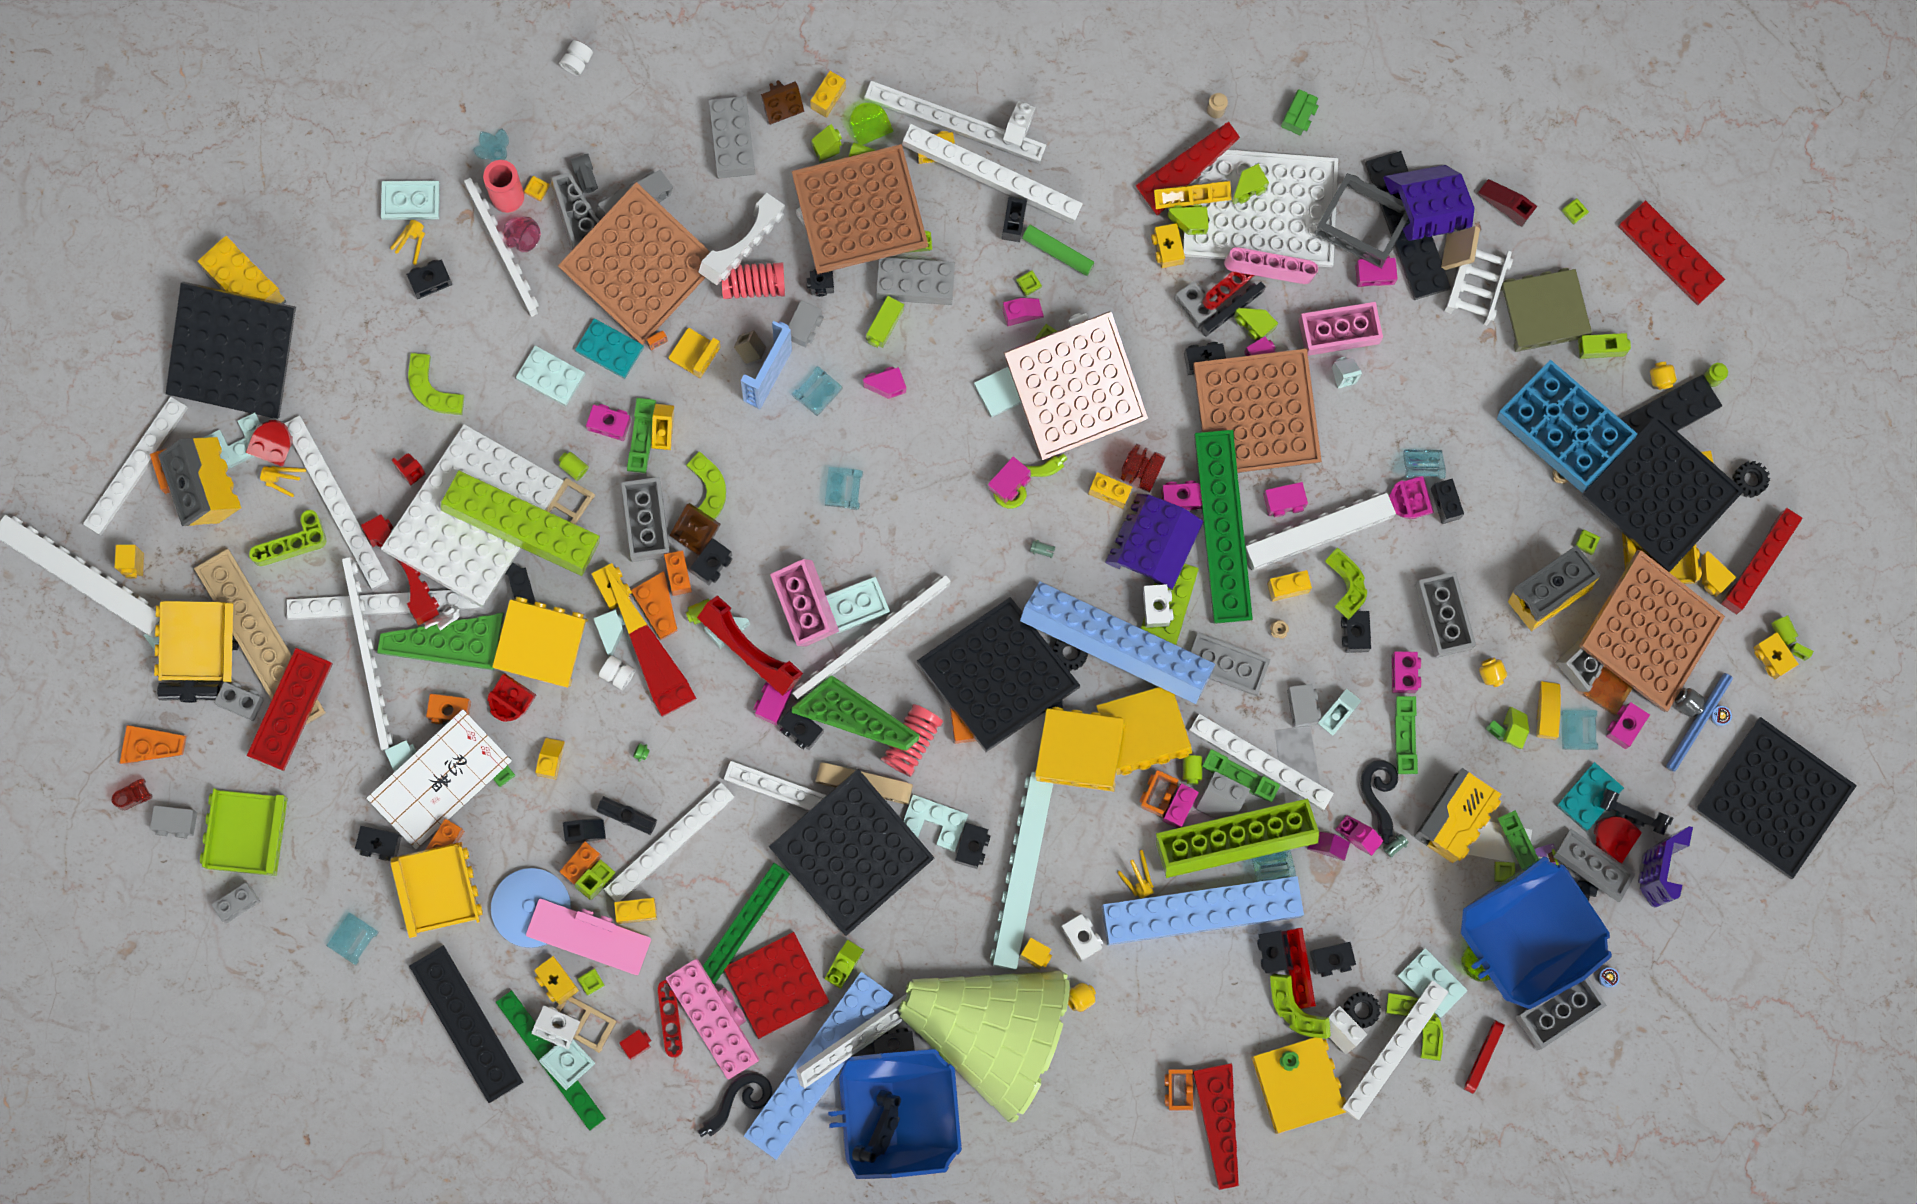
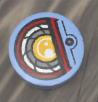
M1719 706L1712 712L1711 719L1714 724L1724 726L1731 721L1732 713L1727 707Z
M1605 968L1599 973L1598 979L1602 986L1611 988L1618 984L1620 977L1614 968Z

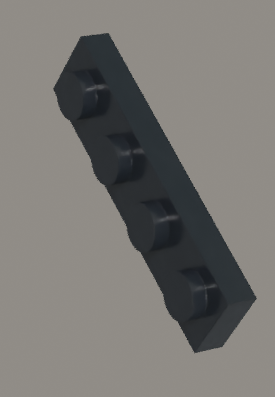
M1262 281L1257 285L1255 283L1250 285L1243 296L1239 294L1232 300L1230 306H1223L1217 312L1218 315L1216 317H1209L1203 323L1204 326L1201 331L1205 337L1210 335L1233 317L1238 308H1244L1260 296L1266 288Z

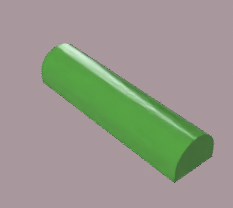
M1031 224L1027 227L1022 237L1023 240L1085 276L1090 274L1094 267V261Z

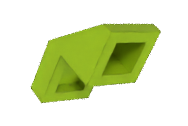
M1509 707L1503 725L1508 727L1503 742L1517 749H1523L1529 734L1527 714Z

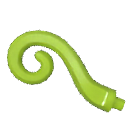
M1061 454L1059 457L1054 455L1042 465L1026 467L1031 471L1030 477H1047L1064 468L1063 463L1068 458L1064 454ZM1021 486L1017 490L1019 496L1012 501L1008 500L1007 503L1003 502L994 493L993 496L1000 506L1013 509L1024 503L1027 491L1025 487Z

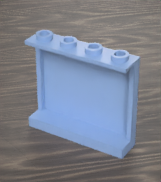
M780 321L778 323L772 322L774 346L756 379L745 374L741 379L743 401L758 409H761L792 352L791 329H789L787 324Z

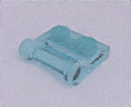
M817 366L807 381L792 393L796 400L800 401L816 416L843 389L838 382ZM819 377L822 378L823 381L806 398L804 394Z
M1404 450L1403 458L1406 478L1429 476L1445 479L1446 468L1442 450ZM1413 468H1432V469H1413Z
M829 467L825 506L858 510L860 507L858 502L860 479L863 477V471ZM847 476L853 477L850 501H845Z
M1597 710L1561 711L1562 750H1598V743H1596ZM1583 718H1588L1589 743H1583Z
M1291 850L1251 858L1256 882L1296 876ZM1287 865L1288 868L1269 872L1261 871L1264 868Z
M349 913L326 946L354 965H357L360 961L358 960L372 938L376 937L379 932ZM362 930H366V935L363 937L355 951L352 953V955L349 954V949L356 941Z

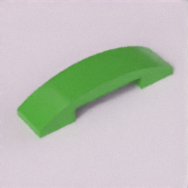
M637 398L635 420L627 471L647 472L656 400Z
M1416 696L1396 697L1395 750L1398 774H1418L1415 716H1417Z
M1213 749L1210 750L1202 766L1213 774L1216 771L1249 788L1250 794L1269 802L1273 801L1280 787V784L1265 776L1261 777L1232 762L1228 757Z
M1516 810L1499 817L1498 820L1521 869L1539 860Z

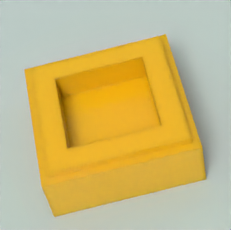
M532 176L524 190V194L541 202L550 184Z

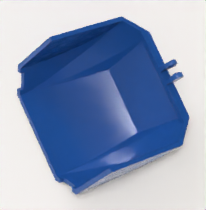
M1545 856L1498 884L1463 909L1461 934L1478 959L1471 967L1476 969L1482 965L1485 970L1479 973V979L1488 974L1506 1001L1528 1009H1532L1581 983L1612 957L1611 951H1608L1607 939L1610 938V932L1567 868L1562 864L1556 865L1549 862V858Z
M936 1049L853 1056L845 1060L839 1077L842 1111L828 1112V1116L831 1117L842 1115L843 1123L833 1122L829 1124V1128L843 1127L845 1158L855 1178H898L947 1172L952 1160L962 1150L955 1068L948 1064ZM881 1090H885L893 1095L900 1096L901 1103L898 1107V1117L900 1120L885 1154L879 1155L874 1163L855 1161L852 1156L854 1148L857 1145L868 1146L884 1110V1107L877 1104L878 1093Z

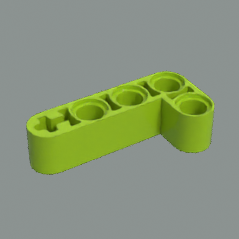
M313 510L304 511L301 515L304 531L252 547L249 552L251 560L257 566H266L323 548L327 541L320 517ZM309 517H315L314 523H306ZM321 535V538L318 542H312L313 536ZM295 541H302L299 548H293ZM276 547H283V551L281 553L274 554V550ZM261 552V553H262L261 559H258V558H257V557L259 556L258 553Z

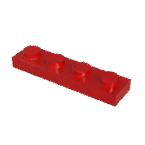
M1303 928L1287 930L1293 970H1289V975H1291L1294 1001L1299 1009L1315 1007L1316 1003Z

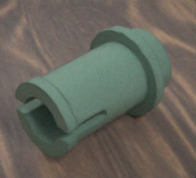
M1039 540L1032 541L1030 551L1034 555L1037 553L1050 558L1053 557L1054 553L1046 550L1055 551V546L1041 543Z
M1402 834L1396 835V839L1383 848L1390 858L1403 847H1407L1409 842Z

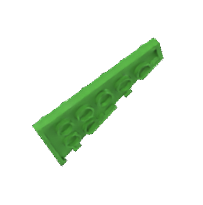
M504 613L479 616L478 618L456 620L442 630H439L438 625L435 624L427 629L422 626L415 629L381 633L377 653L494 671L495 668L492 667L500 640Z
M832 675L792 707V713L905 751L919 740L918 733Z

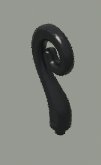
M1376 760L1365 767L1361 776V790L1368 805L1377 816L1378 835L1383 840L1382 844H1389V837H1393L1394 833L1392 818L1374 795L1371 788V778L1377 770L1386 771L1390 776V781L1385 784L1382 782L1381 777L1377 776L1374 778V785L1379 791L1388 792L1396 787L1398 773L1396 768L1388 761Z
M747 1073L736 1078L727 1088L717 1113L702 1123L703 1128L697 1130L700 1137L709 1134L711 1137L721 1130L728 1120L737 1092L747 1084H758L762 1089V1097L758 1101H753L750 1096L754 1089L747 1087L742 1092L743 1103L751 1109L763 1108L772 1096L770 1081L758 1073Z

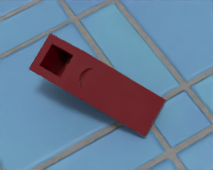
M1490 179L1486 181L1477 193L1521 227L1537 208V205L1522 194Z

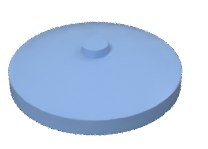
M527 868L510 874L498 885L491 902V915L496 929L507 941L524 948H537L547 945L544 942L527 937L526 933L539 899L571 909L568 891L556 876L542 869Z

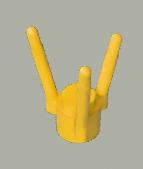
M410 220L390 249L394 250L398 245L395 253L398 254L408 238L415 240L418 237L413 264L416 265L422 239L425 236V233L422 232L424 225L416 220Z
M264 466L262 468L260 480L266 482V486L272 487L290 497H294V494L274 484V482L277 483L280 477L292 480H300L301 478L283 474L280 471L306 472L305 468Z
M1140 850L1146 880L1142 879L1134 860H1130V863L1139 883L1135 884L1136 888L1121 871H1118V875L1131 889L1134 896L1138 895L1140 899H1143L1154 893L1152 890L1154 886L1150 879L1144 852Z

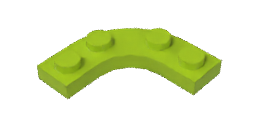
M411 353L408 379L416 399L431 411L463 415L464 395L442 393L435 390L429 382L431 356L428 354Z
M699 451L686 466L706 486V498L698 509L716 519L726 501V484L720 470Z
M1337 547L1325 562L1343 578L1346 584V594L1334 607L1349 620L1364 604L1367 597V589H1365L1364 585L1365 577L1359 567Z
M1272 974L1270 976L1272 1000L1280 1018L1283 1017L1290 1025L1289 1028L1301 1035L1324 1039L1331 1036L1329 1017L1304 1013L1294 1001L1291 975Z
M1388 993L1385 1013L1407 1016L1418 998ZM1434 1013L1421 1031L1420 1058L1441 1061L1443 1029L1439 1018Z

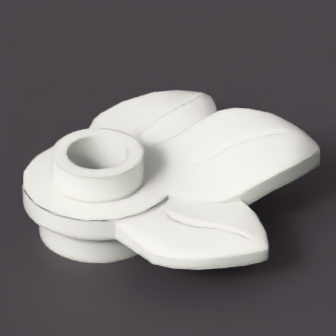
M447 606L443 611L438 612L439 615L426 621L424 628L427 629L437 624L439 630H442L460 617L458 606Z

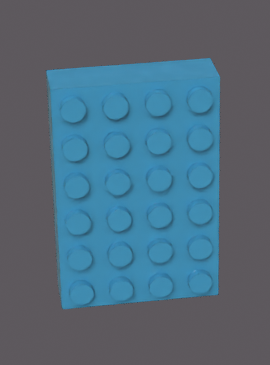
M1552 360L1499 411L1497 417L1500 423L1582 493L1598 479L1637 436L1633 429Z

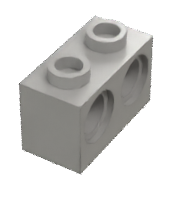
M1193 281L1176 293L1174 300L1194 326L1199 328L1209 317L1213 318L1217 310L1207 309L1203 305L1205 291L1201 285H1197ZM1187 294H1194L1196 296V299H1189L1187 297ZM1198 309H1206L1207 314H1200Z
M233 681L230 684L224 682L214 703L218 707L254 721L264 701L259 697L260 693L249 689L247 692L241 689L242 685ZM235 692L234 699L228 701L227 694ZM252 699L253 705L250 708H245V702Z
M244 883L213 903L212 906L221 921L227 924L261 901L252 887Z

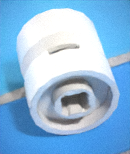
M573 40L567 49L569 54L566 53L559 64L567 72L575 76H581L585 69L584 63L589 62L593 51L585 44Z
M611 655L603 665L599 677L607 682L613 681V686L623 691L631 681L635 669L628 664L622 665L621 660Z

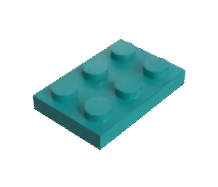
M594 318L576 347L575 352L626 379L644 349V345Z
M1594 762L1556 806L1584 831H1588L1605 811L1599 807L1604 797L1602 796L1604 789L1607 788L1620 794L1624 787Z

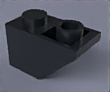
M582 819L563 822L564 839L567 845L606 839L604 819Z

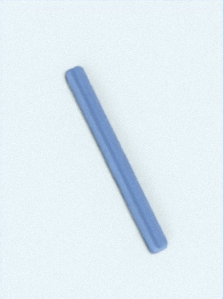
M1724 673L1705 702L1703 712L1697 715L1667 763L1666 767L1670 771L1675 772L1732 682L1733 677Z

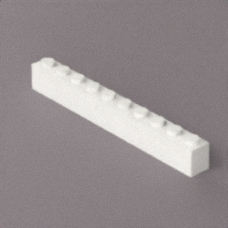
M910 124L902 142V146L1014 198L1025 199L1027 204L1070 224H1073L1083 204Z
M4 515L0 521V541L153 639L156 638L155 625H159L160 618L156 617V606L152 609L148 606L149 602L140 596L135 598L132 596L133 592L125 586L122 588L116 586L117 581L109 576L106 578L100 575L101 571L94 566L88 568L84 565L86 563L78 556H75V558L69 556L70 551L62 546H59V548L53 545L54 541L47 536L41 538L37 535L39 532L31 526L27 528L22 526L23 521L17 517L12 516L10 518Z

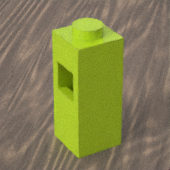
M887 296L866 334V340H868L870 345L876 348L878 346L884 347L904 311L903 303Z
M1627 333L1584 335L1578 340L1580 359L1624 357L1631 349L1630 339H1627Z

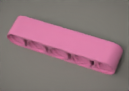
M1240 247L1232 248L1224 261L1225 267L1233 272L1300 284H1309L1318 272L1317 264L1311 260Z

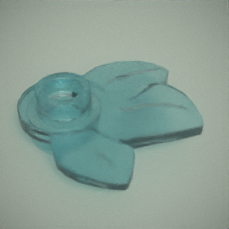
M500 129L495 136L481 131L479 138L481 146L473 149L477 157L490 159L491 161L505 160L507 157L506 147L509 144V138L505 130ZM501 152V155L497 157L495 153Z

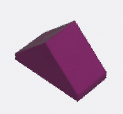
M1319 831L1318 843L1308 845L1307 850L1345 861L1350 842L1336 834Z

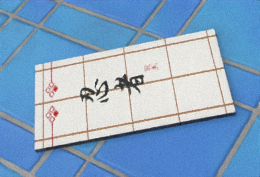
M462 709L366 799L413 848L417 849L439 829L444 819H450L512 760Z

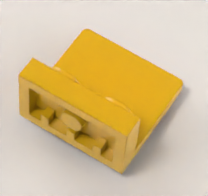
M688 328L669 356V360L701 379L720 350V341L714 337L712 340H709Z

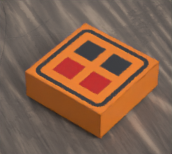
M660 331L647 338V343L651 350L668 342L664 331Z

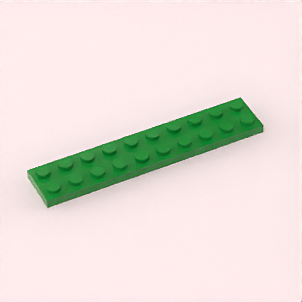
M1233 430L1195 433L1214 624L1252 621L1253 615Z

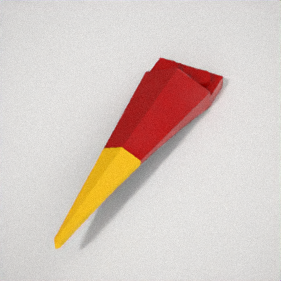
M606 569L652 699L659 713L664 717L697 698L687 679L611 572Z

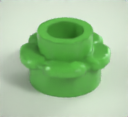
M638 744L633 755L634 758L638 759V762L641 759L645 760L650 751L647 749V744Z
M1286 1051L1280 1058V1065L1285 1070L1292 1071L1299 1066V1057L1295 1052Z

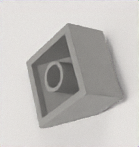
M1215 771L1196 810L1214 819L1238 815L1250 789Z

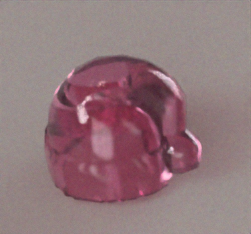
M531 217L512 218L507 221L503 228L506 246L509 248L516 247L521 252L531 251L540 240V228Z

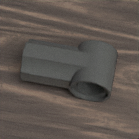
M589 154L571 158L570 161L574 173L578 177L582 192L591 193L598 189Z

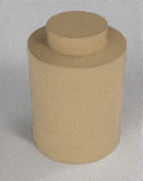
M1215 93L1210 97L1207 106V113L1210 117L1217 119L1225 114L1228 105L1227 97L1222 93Z

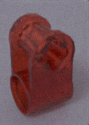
M139 779L116 791L111 799L114 806L125 811L152 799L153 795L149 793L145 785L146 780ZM121 796H126L127 801L123 805H118V799Z

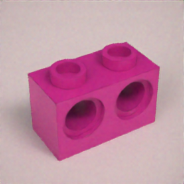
M1395 651L1391 655L1392 693H1416L1418 688H1421V676H1418V669H1421V658L1418 657V652ZM1408 659L1411 662V667H1405L1402 660ZM1403 678L1410 679L1411 686H1405Z

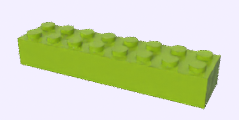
M459 470L441 502L442 512L580 576H583L599 545V535Z
M1307 798L1156 833V846L1165 876L1169 878L1318 843L1319 830Z

